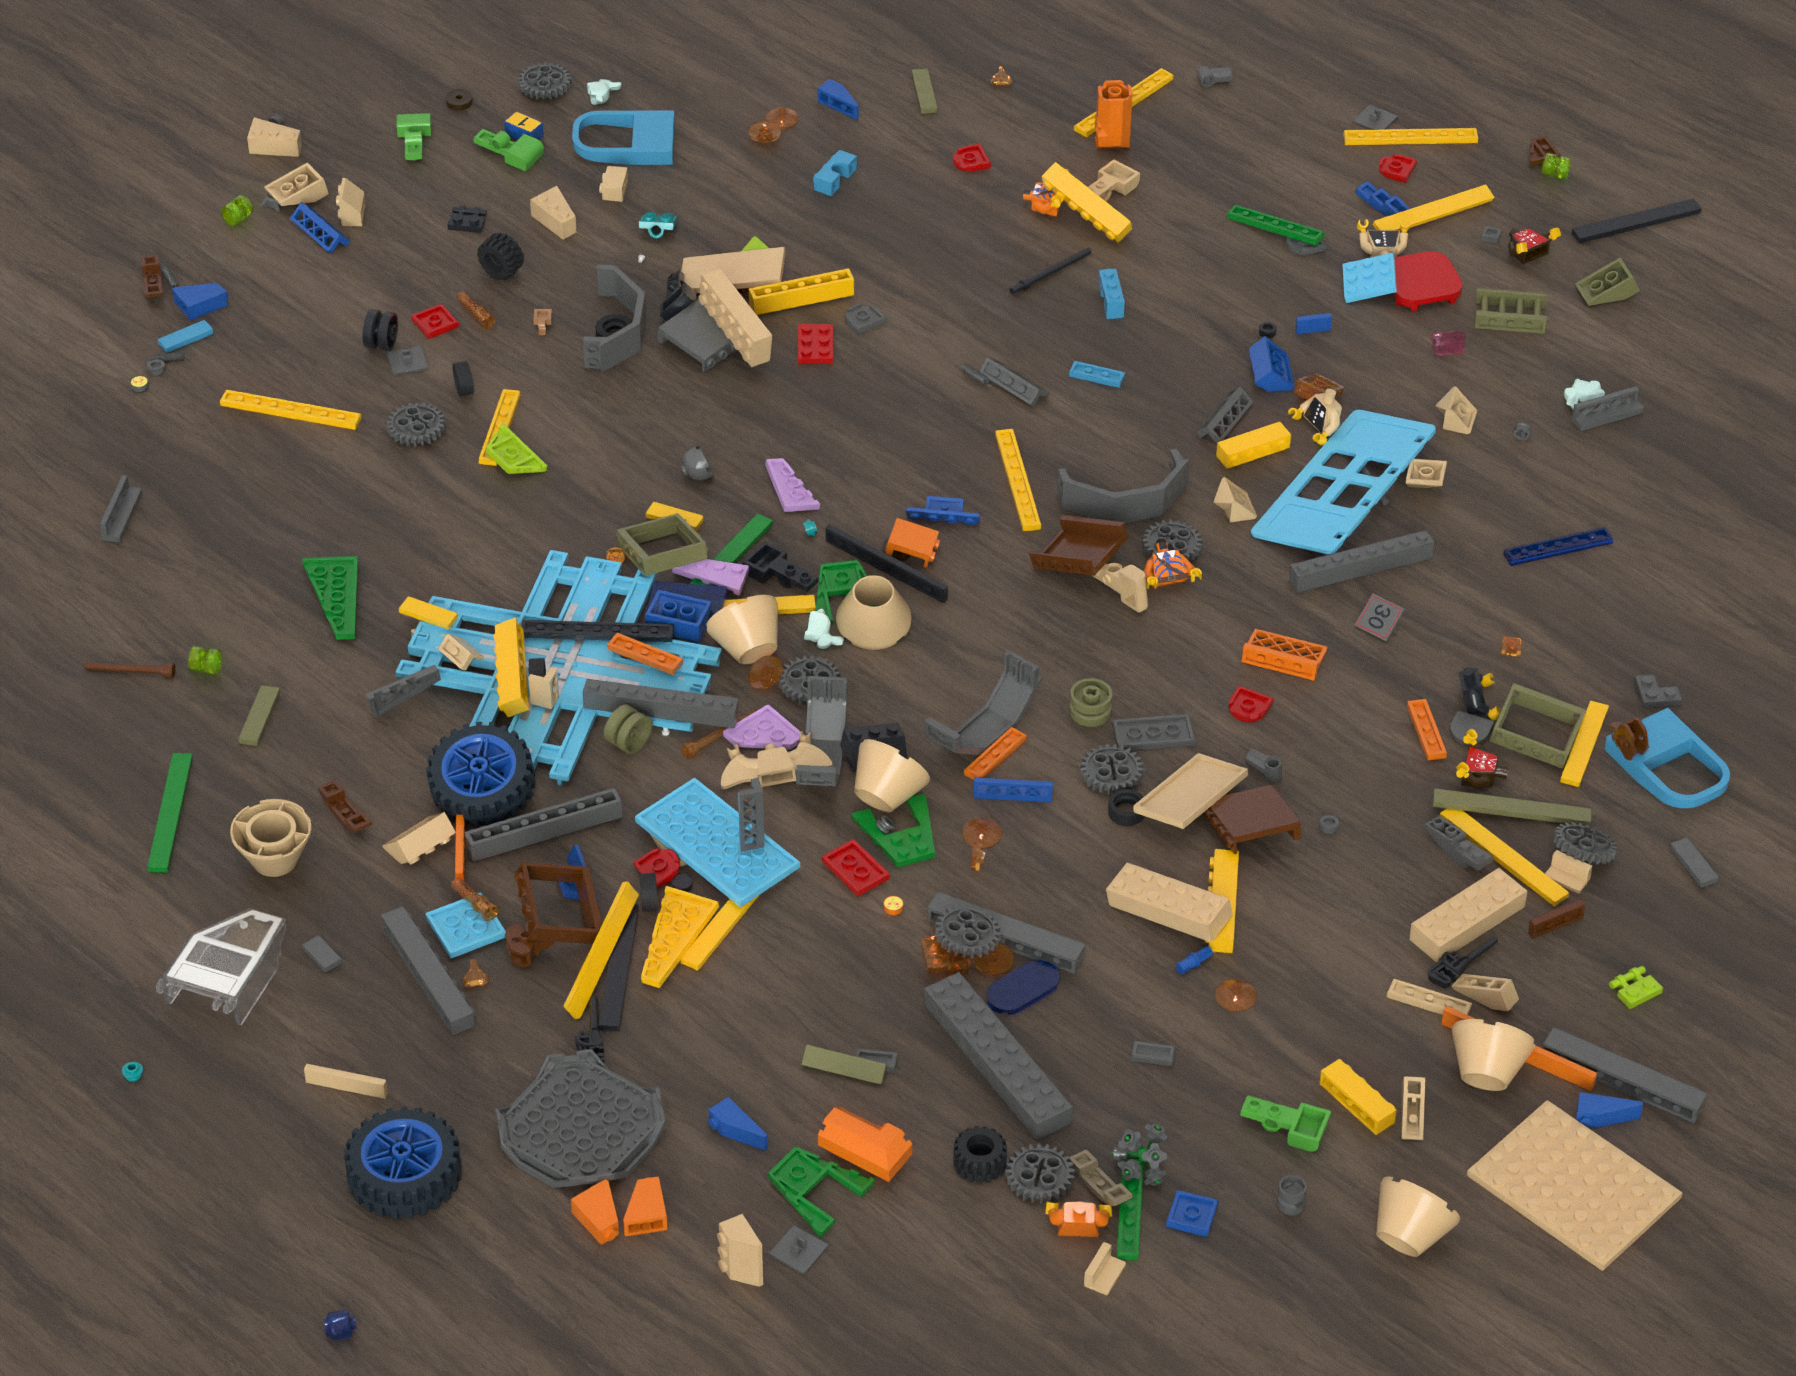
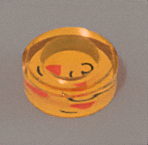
M614 547L606 552V559L623 563L625 553L621 548Z

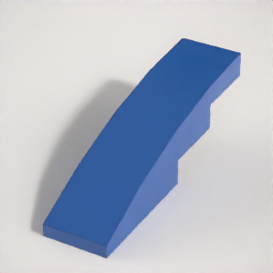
M1368 181L1359 186L1355 191L1367 204L1385 216H1391L1410 209L1397 195L1391 197L1383 188L1377 190Z

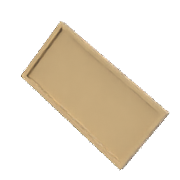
M785 247L687 257L683 259L681 272L684 273V282L696 293H700L701 275L719 268L736 289L759 287L782 282L786 251Z
M1198 753L1133 806L1134 813L1184 829L1247 777L1248 769Z

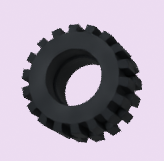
M504 233L492 234L477 249V257L481 267L485 269L487 274H490L493 278L496 277L498 280L509 279L524 263V254L521 247L518 246V243L512 237H508Z
M974 1126V1129L969 1127L965 1132L959 1133V1137H956L954 1144L953 1165L956 1168L957 1174H961V1178H967L972 1183L977 1181V1184H982L983 1181L989 1183L991 1179L996 1180L998 1175L1004 1173L1007 1160V1145L1005 1138H1002L1000 1132L996 1133L995 1129H988L986 1126H983V1128ZM982 1153V1154H986V1155H985V1156H976V1155H973V1154Z

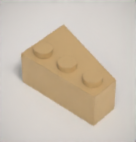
M253 118L247 137L249 154L299 157L302 148L300 130Z
M557 186L530 199L531 216L564 240L577 233L576 216Z

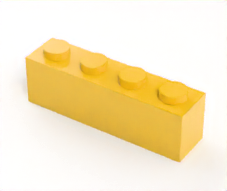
M1277 422L1217 442L1216 456L1229 469L1290 448L1291 434L1281 422Z
M1338 1059L1321 1070L1320 1085L1375 1135L1395 1124L1396 1109L1393 1104L1388 1103L1377 1090L1368 1085L1365 1079L1358 1076L1348 1064Z

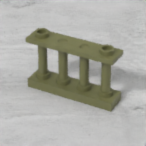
M1477 288L1475 304H1481V311L1476 310L1474 328L1545 334L1547 316L1541 315V309L1546 307L1547 294ZM1488 305L1499 306V312L1488 311ZM1506 306L1516 307V313H1506ZM1523 308H1534V315L1523 314Z

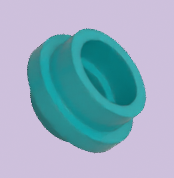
M807 519L803 523L807 536L812 535L814 537V532L818 531L815 522H810V519Z
M138 1062L126 1063L122 1068V1075L128 1081H137L143 1074V1067Z

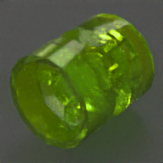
M1547 153L1542 166V174L1549 176L1555 174L1557 178L1566 179L1571 165V158L1563 156L1558 158L1555 154Z
M238 195L221 209L222 218L231 226H236L253 212L252 203L243 195Z
M193 646L188 661L190 671L202 672L205 670L206 673L218 674L222 663L221 650L209 648L206 651L205 647Z

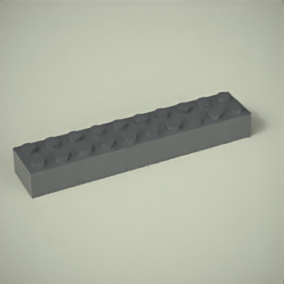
M959 972L924 988V1005L1036 1141L1072 1124L1073 1107Z

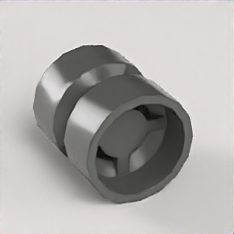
M1287 1175L1280 1180L1277 1207L1282 1213L1297 1215L1304 1210L1307 1184L1303 1178L1297 1175Z

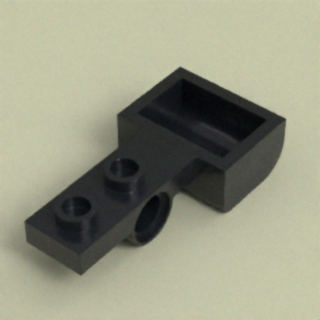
M680 270L672 273L667 279V298L660 305V316L666 322L696 300V292L684 282V273Z
M766 541L742 561V565L749 566L747 576L762 584L775 575L783 587L791 588L794 585L808 592L818 583V576L787 561L786 551Z

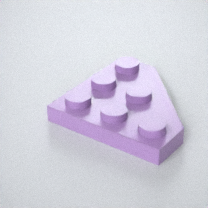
M770 705L764 706L737 722L735 728H727L723 731V737L733 745H738V747L765 748L767 744L772 743L775 744L776 748L785 747L786 750H791L800 743V731Z

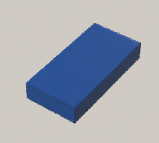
M1331 313L1296 317V334L1330 331Z

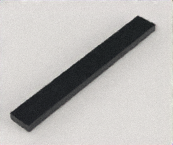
M1694 199L1572 228V234L1579 243L1699 214L1702 208Z
M830 524L826 527V542L942 603L948 600V586Z
M522 620L521 625L524 629V638L611 640L616 633H620L637 641L673 642L674 624Z
M634 904L609 957L598 1024L599 1030L619 1031L639 910L638 904Z

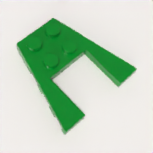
M858 560L821 564L815 611L824 609L831 625H833V618L828 597L848 594L858 580L867 576ZM868 605V606H870V607H877L878 605Z
M925 793L913 796L907 800V806L918 826L883 835L876 825V819L870 808L851 813L852 821H856L860 825V829L872 838V842L883 849V853L897 868L935 858Z
M794 1147L768 1172V1179L817 1235L822 1237L834 1225L835 1219L804 1197L827 1175L860 1197L874 1185L875 1179L872 1177L868 1179L859 1175L860 1172L852 1169L848 1171L838 1167L839 1164L831 1161L828 1163L821 1160L818 1155Z

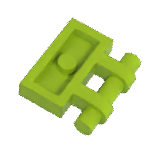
M1644 966L1634 967L1628 973L1620 974L1609 982L1611 989L1617 987L1620 989L1617 997L1629 1009L1648 1001L1663 991V987L1651 975L1644 978L1641 976L1646 973ZM1633 980V984L1629 985L1627 983L1628 981Z

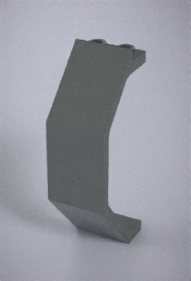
M598 264V296L615 297L634 315L631 324L608 337L584 336L585 368L601 369L603 373L641 351L646 325L645 292L615 265Z
M1177 448L1170 449L1173 460H1169V467L1172 472L1168 474L1161 484L1121 492H1111L1074 481L1069 478L1065 468L1058 469L1057 498L1062 509L1093 519L1128 523L1161 517L1188 486L1190 459L1184 460L1183 455H1180Z
M1008 650L1004 654L1002 676L987 703L955 731L929 717L925 721V735L955 753L981 755L1010 727H1017L1043 676L1039 675V667Z
M808 676L806 735L809 732L811 733V745L822 750L832 761L833 767L797 765L796 784L836 786L840 782L843 751L840 744L846 725L847 678Z

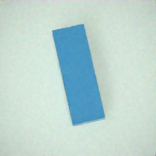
M203 320L159 338L158 344L166 353H169L212 335L213 329Z
M1074 361L1069 371V377L1120 388L1125 378V372Z

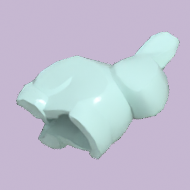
M600 79L599 82L587 83L591 104L605 103L610 98L609 91L619 90L622 85L621 82L614 83L610 80Z
M1575 379L1572 387L1564 390L1566 403L1571 406L1572 410L1574 404H1577L1578 401L1584 402L1605 395L1598 381L1587 382Z
M824 609L811 611L804 640L817 642L819 649H826L831 644L842 645L844 641L843 637L832 636L829 633L831 622Z

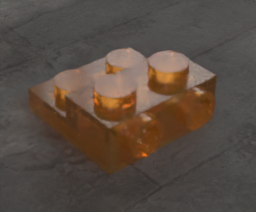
M1315 372L1297 379L1293 392L1303 399H1309L1315 394L1325 393L1326 389H1333L1336 391V396L1343 393L1344 387Z
M937 936L921 938V947L928 973L947 971L948 976L958 972L961 975L968 974V968H971L970 956L963 958L961 953L955 956V951L948 953V947L942 948V942H937Z

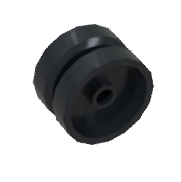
M370 309L363 325L362 338L364 347L375 349L379 346L381 350L391 351L395 345L398 333L397 314L385 312L382 315L381 311Z

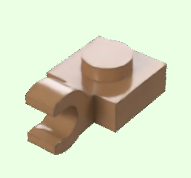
M534 309L533 320L534 325H538L539 335H546V325H551L552 309Z

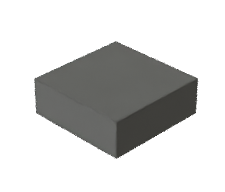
M1485 226L1481 235V241L1498 244L1502 229Z

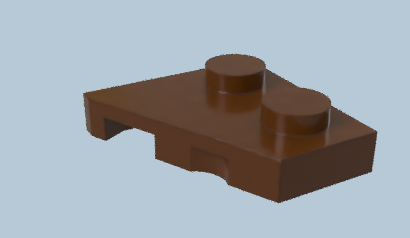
M1547 136L1531 139L1530 167L1560 160V153Z

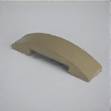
M1084 1150L1070 1157V1162L1074 1163L1073 1169H1075L1078 1177L1104 1203L1116 1206L1133 1198L1132 1193L1121 1183L1116 1185L1098 1167V1160L1089 1151Z

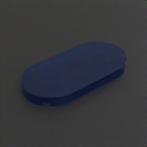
M1036 960L1028 962L991 984L987 990V1003L997 1013L1008 1012V1014H1016L1054 992L1059 984V971L1053 964L1047 961Z

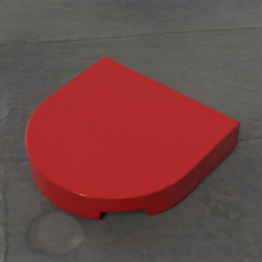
M981 144L961 147L953 154V164L960 170L971 172L991 168V162Z
M1393 154L1392 157L1387 158L1385 156L1379 162V172L1386 178L1406 183L1417 165V159L1399 154Z
M1238 686L1229 700V712L1240 721L1255 722L1266 715L1274 702V698Z
M656 848L633 862L640 874L656 873L657 889L671 881L680 870L678 856L671 849L660 850Z

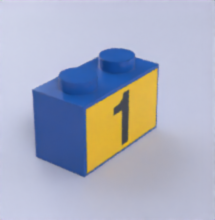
M517 111L504 121L505 132L516 140L523 134L538 140L544 136L542 122Z

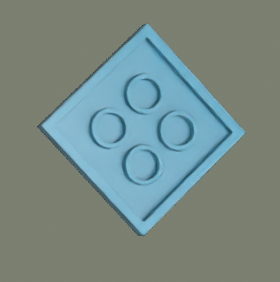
M1393 253L1343 264L1344 298L1346 303L1397 292L1395 257Z
M481 892L425 913L426 920L450 958L505 938V929Z

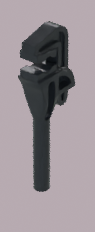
M1491 936L1464 957L1458 958V952L1456 951L1451 953L1445 952L1442 960L1429 969V981L1443 988L1449 987L1451 980L1455 982L1470 962L1498 942L1497 937Z
M591 996L589 999L590 1031L588 1034L586 1031H580L579 1036L575 1037V1044L579 1051L592 1049L605 1064L604 1043L601 1040L598 1029V998Z

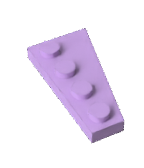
M784 458L766 459L765 466L784 512L819 510L820 503L812 498L813 494L803 487V482L795 477V472Z
M705 559L672 568V572L690 579L698 578L707 585L710 583L718 585L719 589L724 591L729 589L734 591V594L740 596L749 572V566Z

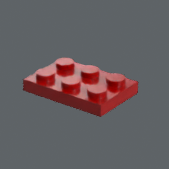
M798 324V364H833V324Z
M854 839L822 856V863L857 897L890 879V874Z

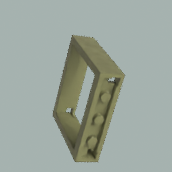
M678 513L616 530L619 548L645 576L708 559L707 551H709V548L706 545V541ZM675 533L688 544L684 547L648 556L638 545L642 542Z
M1513 683L1493 729L1490 742L1563 769L1586 710ZM1512 703L1573 725L1574 727L1564 751L1502 729Z

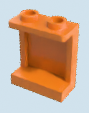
M897 518L888 540L885 554L892 556L893 551L897 550L924 559L923 567L927 568L929 562L933 563L936 554L933 549L937 550L940 540L937 539L939 531Z

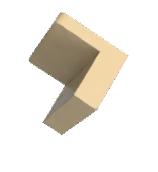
M451 634L446 635L438 648L454 664L465 671L473 658L479 660L484 658L463 638Z
M550 667L545 677L530 674L528 679L530 703L552 709L559 698L557 669Z
M1556 850L1552 857L1551 866L1545 874L1560 886L1579 894L1590 880L1592 865L1581 862L1578 859L1574 860L1572 856H1566L1565 853Z
M1103 1242L1085 1271L1084 1286L1108 1295L1126 1267V1262L1111 1256L1112 1245Z

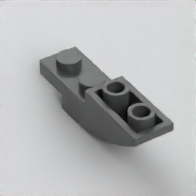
M1441 816L1425 823L1426 830L1435 842L1462 867L1467 868L1471 866L1478 871L1493 863L1492 855L1467 840L1466 832Z

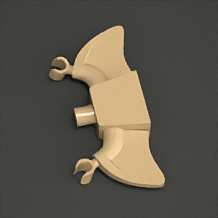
M803 731L799 733L800 743L796 749L787 752L785 747L776 748L775 744L770 743L765 746V750L758 752V758L745 757L740 753L738 745L735 744L734 750L727 748L731 761L722 774L721 788L728 789L744 782H751V779L759 778L761 787L796 781L795 772L797 765L833 767V764L822 750L811 745L810 732L806 736L803 735Z

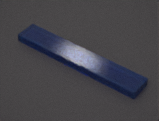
M1603 527L1504 549L1503 555L1510 566L1613 544V537L1607 528Z

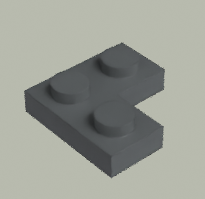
M1654 674L1635 676L1634 682L1643 708L1681 705L1682 699L1677 686L1658 688Z

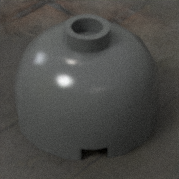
M697 444L689 448L682 458L684 465L681 468L685 476L689 474L696 481H703L713 477V473L699 445Z

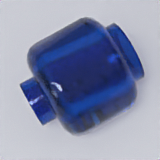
M346 1309L329 1312L327 1318L323 1319L326 1336H330L331 1340L334 1341L350 1338L353 1334L352 1329H357L355 1316H350L349 1311Z

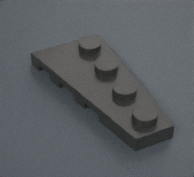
M432 665L365 694L371 713L375 718L386 713L440 681V673L437 667Z

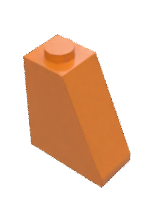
M659 1177L637 1180L623 1219L625 1236L668 1230L667 1215Z
M607 1179L571 1199L572 1214L601 1245L612 1241L619 1235L618 1218Z

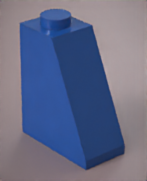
M218 283L172 288L175 304L190 321L228 306V293Z

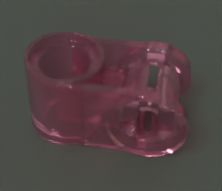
M1460 330L1433 334L1431 341L1434 345V353L1437 355L1463 353L1465 351L1466 334Z

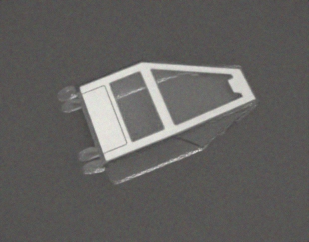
M250 908L191 934L162 978H159L156 992L161 994L164 991L166 1003L172 1004L181 989L214 998L212 1009L216 1011L223 1002H226L223 1007V1013L230 1014L234 1009L236 1024L241 1026L278 970L279 955H281V945L284 940L287 919Z

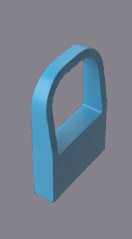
M674 111L587 112L574 121L572 133L573 148L581 157L595 162L623 165H673ZM594 124L633 128L632 147H588L580 142V131L584 127Z
M1669 708L1641 720L1647 730L1649 748L1644 755L1637 753L1631 761L1624 758L1621 750L1616 746L1615 741L1612 740V734L1606 737L1604 750L1641 786L1669 806L1677 808L1697 807L1721 796L1728 788L1730 771L1727 764ZM1686 753H1690L1720 778V782L1697 794L1683 795L1670 790L1650 770Z

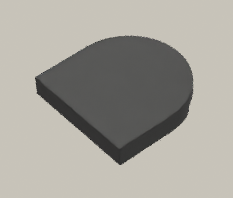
M1289 237L1286 238L1287 248L1296 254L1309 255L1326 251V245L1323 240L1315 246Z
M859 303L847 309L845 322L859 335L886 323L887 317L875 306H865Z
M1458 710L1451 723L1450 734L1458 744L1469 747L1471 743H1464L1463 737L1468 730L1473 729L1477 733L1475 740H1479L1483 744L1487 741L1494 727V721Z

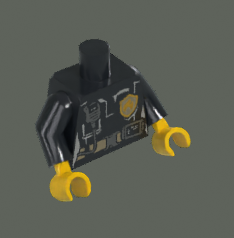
M1464 668L1463 671L1459 672L1467 712L1469 714L1479 712L1484 715L1488 714L1491 720H1497L1501 709L1495 706L1490 710V707L1485 703L1482 685L1488 687L1495 683L1491 680L1493 675L1488 673L1483 676L1478 673L1477 668Z

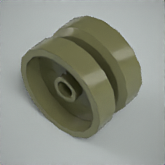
M1086 678L1076 682L1070 690L1069 710L1073 721L1086 727H1097L1106 723L1112 713L1113 695L1110 686L1104 681L1095 678Z
M624 704L618 707L608 718L604 729V738L623 752L634 754L648 741L653 727L652 720L632 706Z

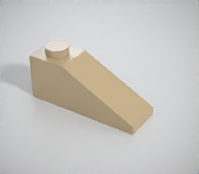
M1462 974L1452 985L1453 990L1493 1010L1509 1011L1519 1000L1512 979Z
M1406 1076L1403 1078L1401 1099L1402 1140L1423 1141L1425 1078Z

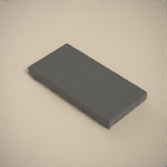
M1189 714L1118 719L1112 722L1117 748L1124 745V750L1131 748V751L1195 746Z

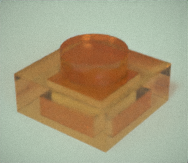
M1503 636L1501 655L1520 657L1522 638Z
M973 842L971 870L979 871L980 863H984L985 851H981V842Z

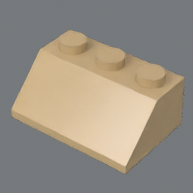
M445 812L425 818L382 845V847L399 863H409L411 865L420 860L419 856L425 853L427 855L433 852L437 844L443 845L450 841V836L456 832Z
M740 1214L719 1223L717 1237L720 1242L718 1247L720 1260H718L721 1271L723 1273L726 1272L731 1280L759 1287L762 1286V1244L744 1215Z

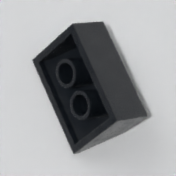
M898 722L845 728L843 730L840 746L852 772L857 770L859 745L865 739L876 740L900 750L898 754L907 759L905 735Z

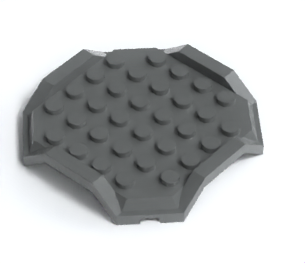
M592 1049L576 1051V1055L563 1056V1053L547 1055L536 1079L510 1106L495 1108L501 1149L519 1169L552 1188L597 1183L604 1179L611 1181L628 1177L653 1151L665 1127V1116L659 1086L641 1087L611 1071Z

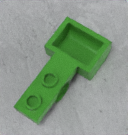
M431 113L397 114V136L405 137V160L415 161L422 159L423 136H431Z
M482 129L474 137L475 144L505 156V163L525 172L544 154L542 142L526 134H523L516 142H513L504 131L494 134Z
M1247 1095L1240 1116L1262 1122V1126L1271 1132H1276L1280 1128L1289 1130L1288 1145L1313 1152L1320 1145L1331 1117V1111L1302 1102L1297 1110Z

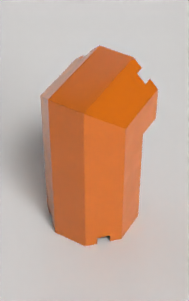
M1107 80L1102 87L1101 85L1098 86L1097 111L1095 115L1096 149L1130 148L1132 88L1129 84L1125 86L1121 80Z
M834 1107L822 1123L826 1125L824 1131L820 1129L818 1133V1146L888 1182L912 1155L913 1143L909 1139L906 1142L903 1138L905 1133L901 1129L889 1123H884L882 1126L875 1125L842 1107Z

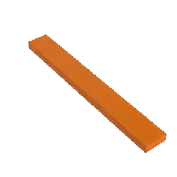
M1446 1006L1443 1011L1441 1024L1452 1029L1453 1024L1458 1021L1476 1018ZM1536 1045L1525 1061L1592 1092L1595 1087L1596 1072Z

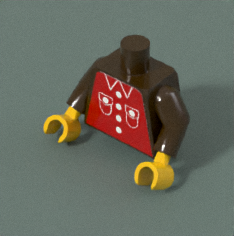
M1513 228L1509 232L1511 237L1508 245L1509 254L1516 256L1521 264L1547 255L1549 253L1550 241H1554L1557 237L1561 236L1560 229L1553 228L1549 231L1550 233L1542 234L1532 228H1526L1522 231Z
M1470 729L1463 737L1464 743H1471L1465 763L1461 762L1456 767L1458 770L1456 772L1457 777L1462 778L1461 785L1472 786L1477 789L1492 787L1495 777L1507 779L1509 768L1498 766L1499 756L1487 750L1479 740H1475L1477 733L1475 730Z

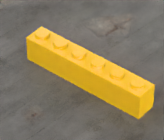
M1056 162L1042 175L1043 186L1048 191L1052 190L1055 195L1059 194L1072 210L1080 212V215L1086 221L1090 220L1097 230L1104 231L1110 240H1115L1119 243L1132 230L1130 220Z
M849 269L749 288V305L755 314L759 315L853 296L854 278Z
M516 618L496 624L495 634H493L496 642L494 651L497 656L495 665L498 671L496 674L498 681L497 693L499 695L497 703L500 711H504L508 718L529 710L524 629Z
M1215 849L1214 857H1210V869H1213V872L1209 871V883L1212 886H1208V891L1229 898L1233 914L1213 942L1205 940V943H1209V947L1213 952L1233 953L1239 851H1237V854H1234L1231 850Z

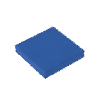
M1177 1190L1166 1227L1208 1237L1219 1200Z

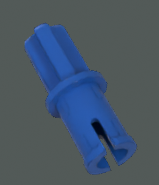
M1206 946L1196 953H1189L1185 959L1175 964L1176 970L1183 975L1188 970L1199 967L1202 961L1213 955V951L1209 946Z

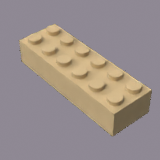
M719 268L702 274L699 301L701 305L705 306L709 315L715 319L718 327L722 328L726 337L732 341L735 349L739 350L744 361H747L751 367L770 361L772 334L723 271Z
M1128 862L1106 888L1110 906L1209 942H1213L1233 915L1229 898Z
M1498 868L1411 923L1409 940L1438 963L1442 960L1445 952L1451 953L1461 949L1523 909L1526 903L1527 890Z

